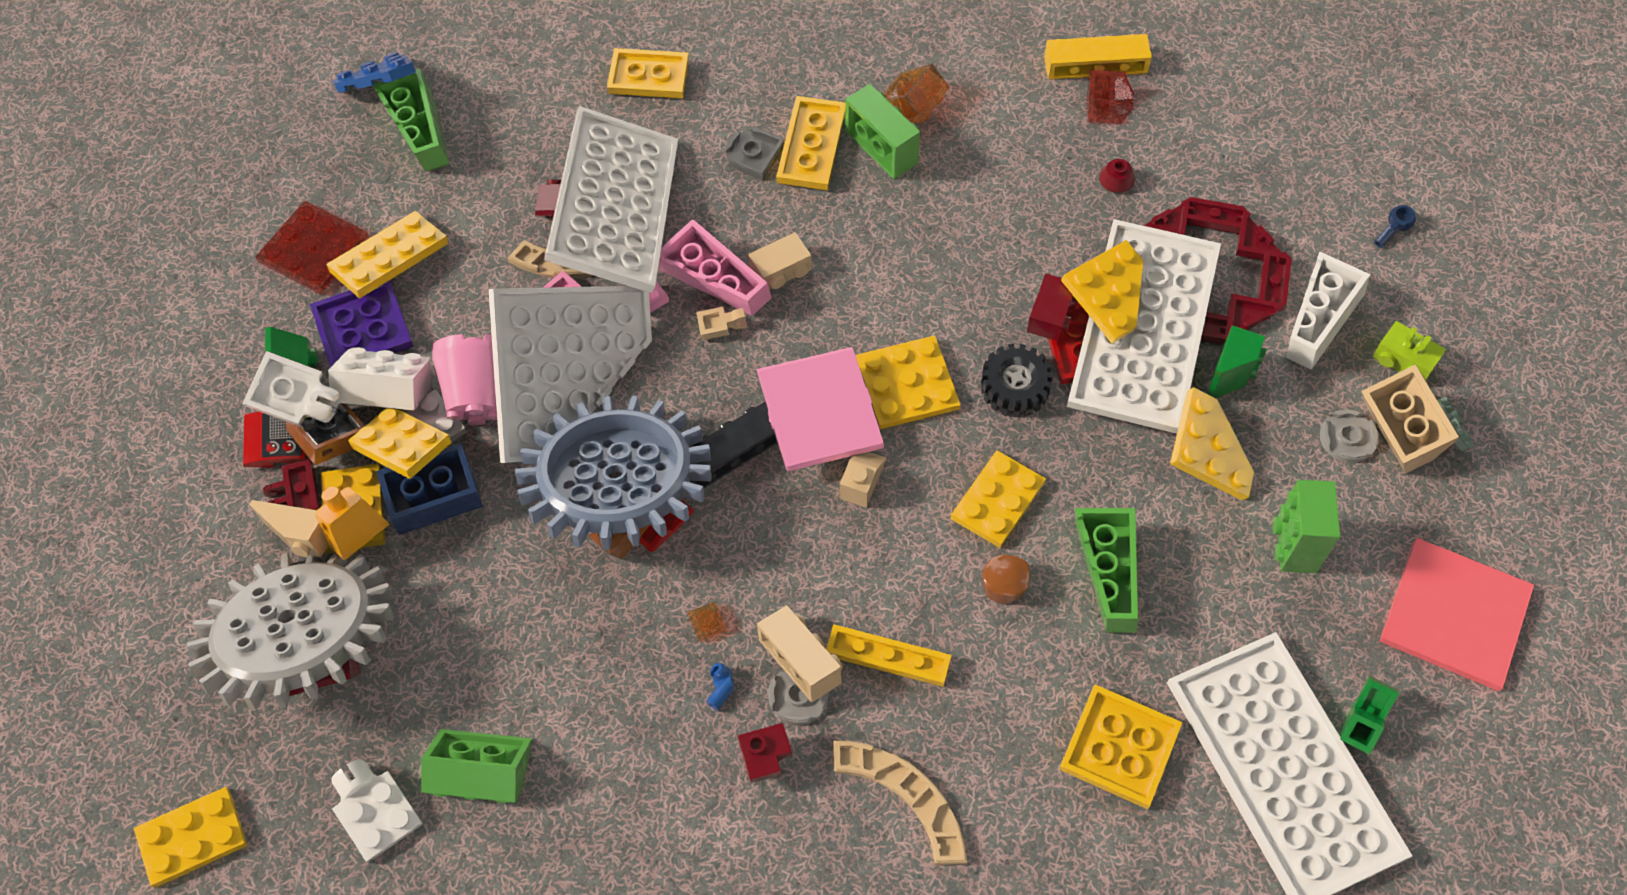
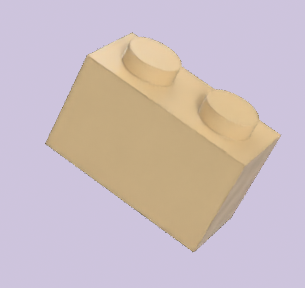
M796 232L748 254L749 267L768 283L769 290L778 289L785 282L795 277L801 278L812 270L811 254Z

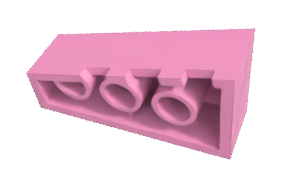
M693 219L661 247L658 265L660 270L737 309L743 308L744 312L751 316L772 298L768 283Z

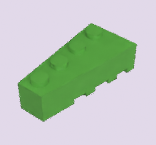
M416 69L415 73L391 82L375 83L373 85L375 91L424 171L427 172L450 164L432 90L421 69Z
M1075 508V525L1106 632L1137 633L1138 597L1135 508Z

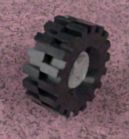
M1008 344L1007 350H1004L1003 346L997 348L996 354L992 352L988 356V361L985 360L980 389L981 394H984L985 402L989 403L992 401L991 408L994 411L1000 408L1002 409L1001 415L1007 416L1008 412H1013V417L1019 418L1020 412H1023L1026 417L1031 415L1032 409L1037 412L1041 409L1042 404L1045 405L1052 386L1053 372H1051L1052 366L1050 362L1045 363L1046 356L1043 353L1039 356L1036 355L1037 349L1032 347L1028 351L1025 350L1026 345L1020 344L1019 348H1015L1014 344Z

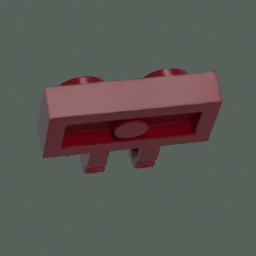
M310 459L281 466L283 481L266 485L263 488V494L268 498L286 493V496L275 498L267 503L318 510L320 508L314 466Z

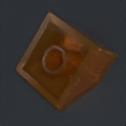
M929 64L900 72L883 94L893 106L901 110L903 116L910 123H923L930 117V111L934 106L942 102L944 99L943 95L950 87L935 66Z

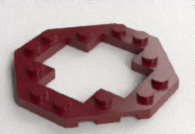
M1189 197L1172 210L1169 208L1152 217L1151 221L1143 226L1185 235L1186 224L1237 233L1236 256L1262 260L1257 298L1231 293L1227 316L1206 312L1200 341L1223 345L1231 326L1249 330L1284 310L1287 304L1292 259L1285 251L1281 252L1274 245L1275 240L1261 225L1257 226L1250 218L1251 214L1244 206Z

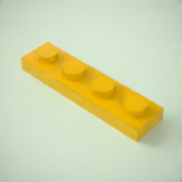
M833 624L826 648L830 655L832 653L835 654L839 660L944 687L951 660L950 654Z

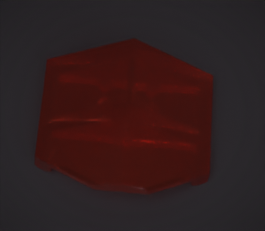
M1090 70L1086 94L1087 122L1122 124L1133 109L1134 91L1127 79L1126 72Z

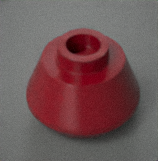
M1113 159L1100 171L1099 181L1106 190L1113 193H1123L1133 187L1135 175L1129 162L1123 159Z

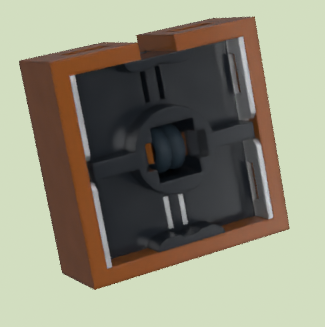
M339 403L338 408L332 407L331 412L335 414L329 422H322L311 417L305 418L300 426L286 422L287 432L315 465L354 450L351 448L348 440L365 425L346 403Z

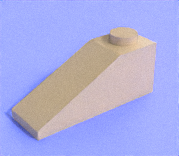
M255 500L251 501L249 505L259 518L295 554L301 557H322L328 544L315 516L317 510Z

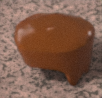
M1004 554L993 557L988 561L983 570L984 592L990 600L1000 604H1009L1020 600L1030 586L1031 572L1029 564L1024 559L1013 555Z

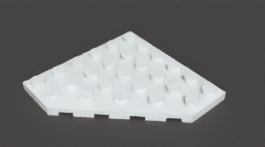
M630 286L489 289L500 463L522 462L520 454L522 448L542 451L543 447L535 443L533 432L537 428L554 435L557 432L553 420L554 414H560L570 423L579 418L577 403L583 402L588 407L590 414L597 407H600L604 401V396H608L612 392V387L620 378L624 377L635 363L636 357L652 341L649 292Z

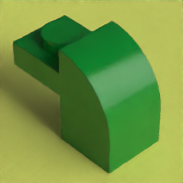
M1369 675L1357 699H1354L1340 732V740L1371 754L1385 728V719L1399 695V690Z

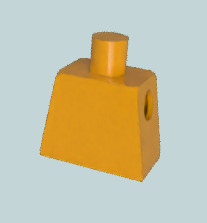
M337 487L327 488L321 495L326 504L319 508L315 514L328 546L344 561L389 525L375 509L350 487L343 489L341 492Z

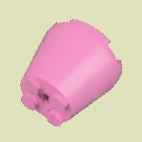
M459 334L437 340L433 344V362L447 412V419L468 420L469 425H485L486 420H497L492 335L485 334L484 339L478 337L464 339V335Z

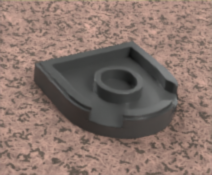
M751 128V130L741 133L738 131L730 137L726 145L728 162L736 170L763 181L781 154L786 139L759 128Z

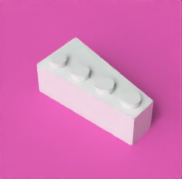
M1319 252L1290 338L1286 358L1312 370L1365 295L1370 274Z

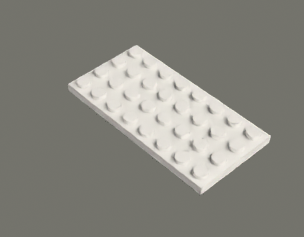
M579 106L544 260L652 293L656 284L678 139Z
M1114 219L1106 251L1127 240L1143 259L1137 326L1133 332L1112 344L1089 316L1067 407L1177 434L1186 394L1190 390L1221 243Z
M1276 632L1168 680L1167 684L1287 895H1334L1412 857L1403 839L1345 744L1340 740L1339 734Z

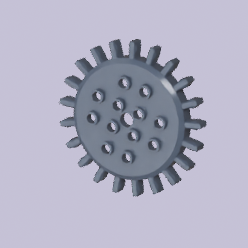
M632 395L627 409H615L611 397L604 396L603 411L590 414L588 407L583 402L577 403L579 418L570 423L560 414L556 413L553 415L554 425L557 430L554 435L537 428L533 432L535 443L543 447L542 451L522 448L520 451L523 464L536 466L515 469L518 485L535 484L518 489L520 503L523 506L542 500L528 509L531 522L536 524L550 515L555 516L547 524L549 536L555 539L567 526L575 528L572 533L574 547L579 548L584 543L589 532L600 533L599 536L603 550H610L613 542L612 534L627 532L628 539L633 547L639 546V528L650 524L661 537L667 535L663 517L669 512L685 522L689 519L688 506L680 502L683 497L698 502H703L705 499L703 486L690 483V481H711L712 478L710 465L694 464L711 460L709 444L690 447L703 441L699 425L680 433L679 431L687 425L685 412L681 410L666 421L662 419L665 415L663 401L658 400L651 411L647 413L640 411L638 396ZM614 472L622 473L618 478L609 477Z

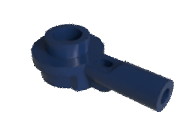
M1399 205L1391 210L1388 215L1389 225L1374 240L1375 245L1383 248L1398 230L1406 231L1413 227L1416 222V216L1410 206Z

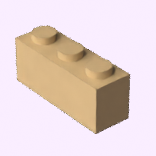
M786 605L757 623L760 643L811 703L842 684L841 670L843 667L839 658L833 653L829 654L824 648L821 638L816 633L812 634L807 629L806 623L799 613L794 614Z

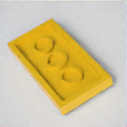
M796 96L776 176L777 183L828 191L845 118L844 102Z
M414 211L329 262L327 267L332 275L360 299L446 246L448 241L446 235Z

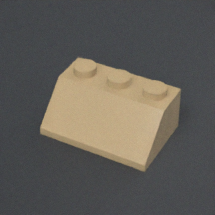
M1416 365L1361 391L1366 407L1405 474L1433 461L1459 439L1458 434Z

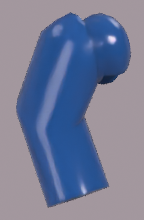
M723 663L714 664L710 670L715 690L706 700V703L716 711L720 709L734 690L732 672Z

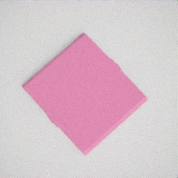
M852 347L757 369L768 408L769 422L775 431L787 472L884 448V442L872 409L871 396L865 387Z

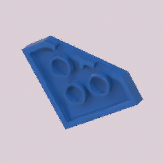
M398 52L385 56V61L378 64L371 61L361 65V70L351 73V70H346L336 75L337 79L332 81L337 92L341 93L348 91V86L350 85L353 88L357 87L359 89L373 86L376 79L379 82H391L415 73L416 70L413 63L404 54L399 55Z

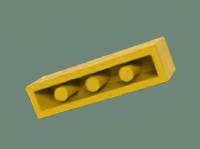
M1147 34L1047 40L1044 54L1048 79L1145 74L1149 71L1152 59Z

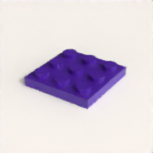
M390 280L360 299L349 290L310 304L330 368L351 348H364L368 352L387 350L396 353L413 347Z

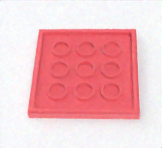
M1416 538L1379 642L1500 691L1505 683L1534 584Z

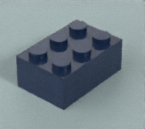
M462 443L445 448L411 479L388 467L376 471L390 520L399 535L483 507Z

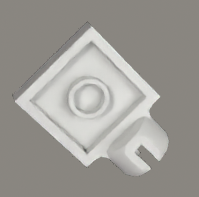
M266 351L243 401V405L300 426L302 421L308 417L322 422H329L335 414L331 412L332 407L338 408L340 395L337 390L321 384L322 371Z
M357 759L347 764L355 779L351 780L348 774L343 772L341 768L332 777V784L341 796V801L332 810L365 861L370 862L423 825V823L388 771L376 776L365 761Z

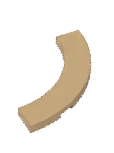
M526 240L508 257L509 263L528 272L555 278L562 271L571 278L594 276L545 261L546 249Z
M833 741L834 774L864 777L884 785L900 796L912 808L926 830L933 852L934 865L967 864L966 849L960 826L945 797L924 773L898 755L874 748L872 745L852 741Z

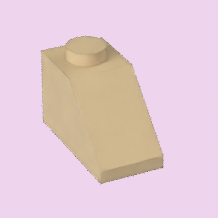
M870 452L854 455L849 460L840 482V499L867 508L886 458Z

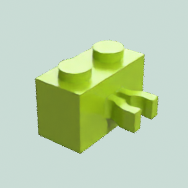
M1395 321L1372 357L1377 359L1384 367L1392 368L1397 372L1416 365L1426 381L1447 349L1431 341L1432 337L1429 335L1424 337L1417 333L1415 327L1412 326L1410 329Z

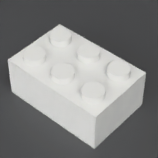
M351 348L328 370L329 387L339 392V403L415 410L431 390L430 358L421 357V355L416 353L397 355L387 350L368 352L364 348Z

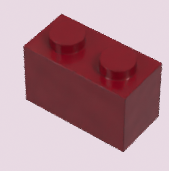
M1045 273L1029 316L1027 327L1028 333L1058 342L1062 331L1068 332L1072 316H1068L1069 310H1075L1078 303L1061 281V277Z

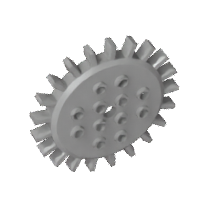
M335 552L327 563H321L320 557L307 556L305 563L294 565L288 553L281 555V569L271 573H267L266 569L260 564L253 566L256 577L255 581L245 587L232 579L228 582V585L234 596L228 602L211 598L207 602L213 615L217 616L215 620L194 621L193 626L199 637L207 638L187 642L190 654L193 659H196L188 663L196 679L203 677L199 682L209 696L221 688L218 694L224 705L229 707L244 690L247 691L244 700L250 711H257L265 693L274 694L280 709L287 708L290 690L303 687L306 694L312 700L318 698L316 681L329 674L342 685L347 681L342 668L344 663L349 659L365 665L370 662L365 648L361 646L363 642L384 643L386 640L381 625H372V623L394 620V614L389 603L381 604L394 598L388 583L382 584L386 581L380 568L377 566L368 571L370 569L368 563L361 554L344 567L348 562L347 559L344 561ZM295 617L292 621L283 623L286 619Z

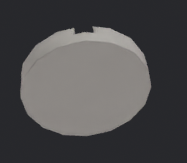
M1349 409L1338 410L1330 414L1320 428V441L1329 455L1337 460L1348 463L1362 462L1372 456L1379 444V433L1376 425L1371 419L1368 421L1363 417L1364 414Z
M782 669L770 681L768 688L769 706L775 716L784 723L795 726L806 725L817 720L826 710L829 692L811 703Z

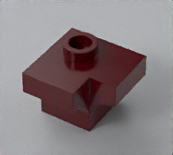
M783 722L737 735L750 783L781 775L778 762L792 756Z

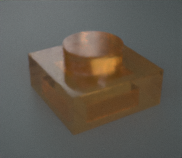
M716 602L687 612L698 642L726 631V626Z

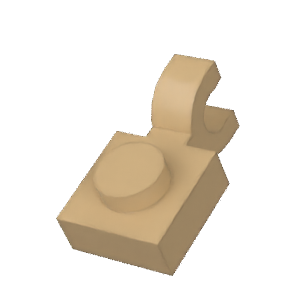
M723 307L696 312L702 341L729 335L728 328L730 327L735 330L747 328L743 308L728 313L724 312Z

